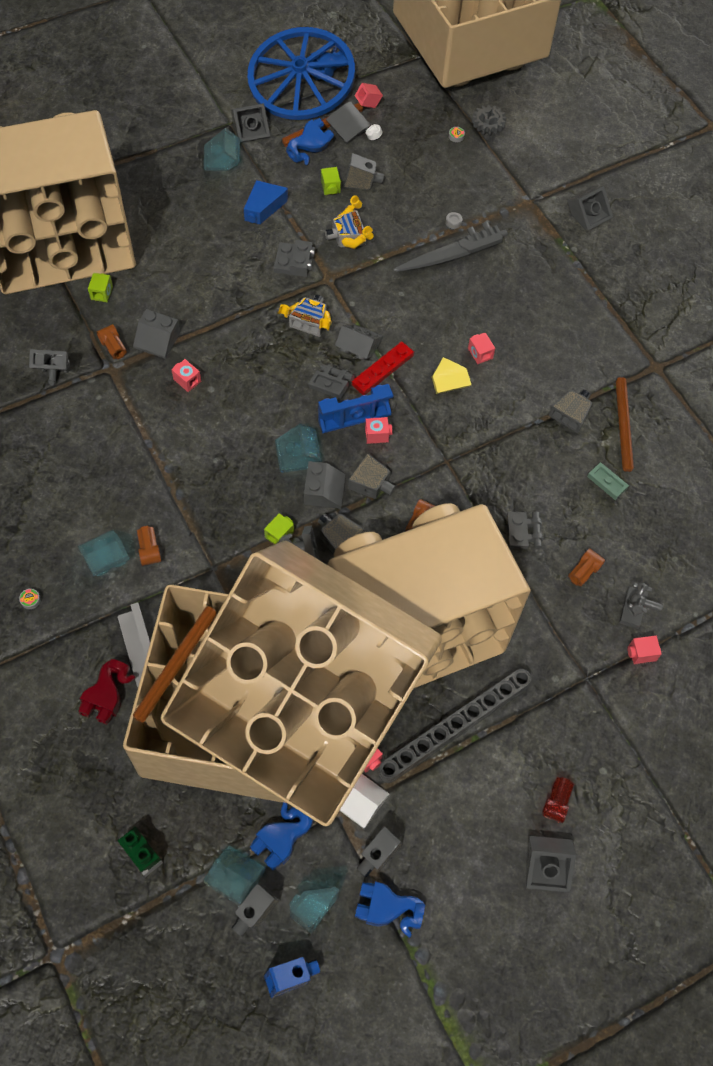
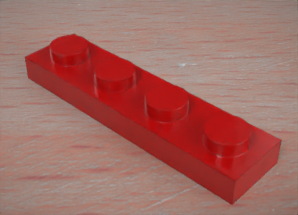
M401 341L358 375L351 385L362 395H366L371 391V388L377 386L412 358L414 351Z

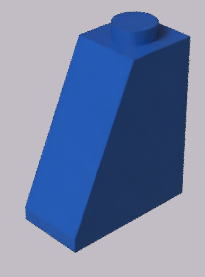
M256 180L244 207L245 221L257 224L263 223L288 201V188Z

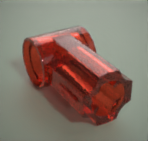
M557 777L555 779L551 795L548 797L542 812L543 816L560 823L564 822L569 809L568 802L574 783L564 777Z

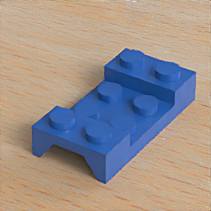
M389 384L377 385L371 388V395L344 400L341 403H338L336 397L319 401L318 422L322 433L364 423L368 418L391 416L389 398H393V393Z

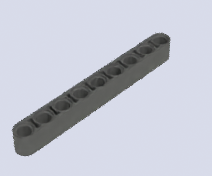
M525 669L516 670L388 757L380 765V780L384 783L394 782L525 692L531 682L530 673ZM516 678H522L525 684L518 683ZM500 689L508 690L509 695L502 694ZM484 700H491L493 706H487ZM474 711L477 717H470L467 712ZM458 722L461 728L455 729L451 723ZM441 733L445 739L438 740L434 734ZM423 744L428 748V750L422 752L417 748V746ZM408 756L411 762L403 763L400 758ZM387 767L392 768L394 774L386 775L383 769Z

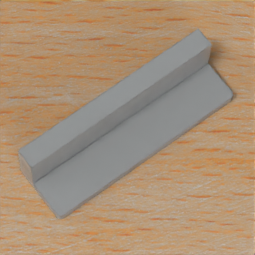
M139 603L131 604V612L118 615V621L138 687L150 639Z

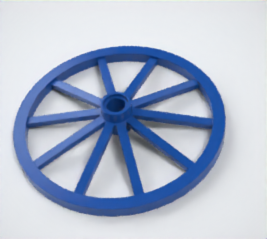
M313 27L291 28L271 36L257 48L248 66V84L258 104L264 103L265 110L269 113L292 120L315 118L336 108L351 91L355 80L354 58L346 43L331 32ZM304 36L300 56H295L283 41ZM309 37H317L328 41L326 45L305 58ZM278 44L292 62L262 56L270 48ZM334 45L346 58V60L312 62ZM259 62L288 67L255 80V70ZM349 66L348 77L345 83L312 69ZM289 74L268 101L264 99L256 88L257 85ZM309 74L342 89L333 99L326 103ZM296 77L293 110L273 105L274 101ZM305 78L321 106L307 110H298L301 79Z

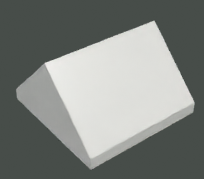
M361 774L340 811L365 829L388 798L389 793Z

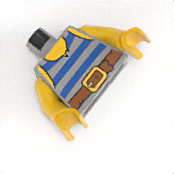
M356 195L350 199L352 205H348L341 214L333 219V228L325 230L326 239L336 238L339 247L355 249L358 246L366 245V238L371 240L374 237L372 228L370 226L363 227L358 211L354 210L355 208L359 209L362 207V202Z
M315 295L313 300L304 297L300 302L290 307L281 304L278 314H284L286 318L289 316V326L291 328L318 337L321 336L323 328L329 330L332 324L330 313L326 311V304L323 303L324 299L320 295Z

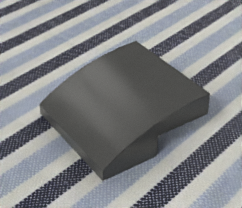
M351 101L326 118L328 124L346 144L351 142L357 135L360 136L371 126Z

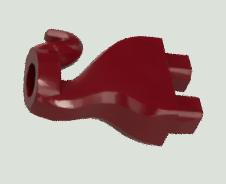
M115 659L107 661L100 669L97 682L87 688L79 698L81 700L78 710L79 714L90 718L93 710L96 709L99 711L96 720L106 725L112 716L116 717L120 709L121 698L112 675L118 673L117 679L123 684L130 683L136 678L135 675L127 676L130 667Z

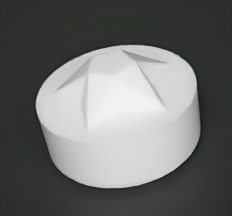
M374 124L368 127L366 130L368 139L375 140L382 135L380 125Z

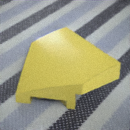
M444 357L432 375L436 394L471 386L467 369Z

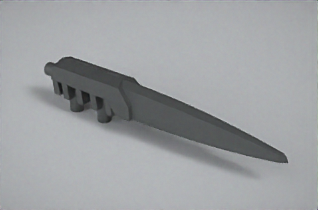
M488 221L482 223L484 230H481L478 234L473 226L467 229L469 235L465 238L414 258L394 268V270L404 271L431 266L475 253L502 243V237L508 235L507 230L500 231L497 225L492 228Z

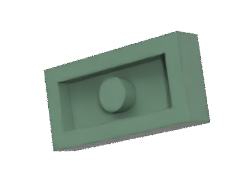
M601 462L587 476L614 500L620 497L629 487L627 483Z

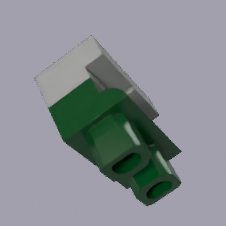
M136 826L117 840L144 877L148 876L163 863Z

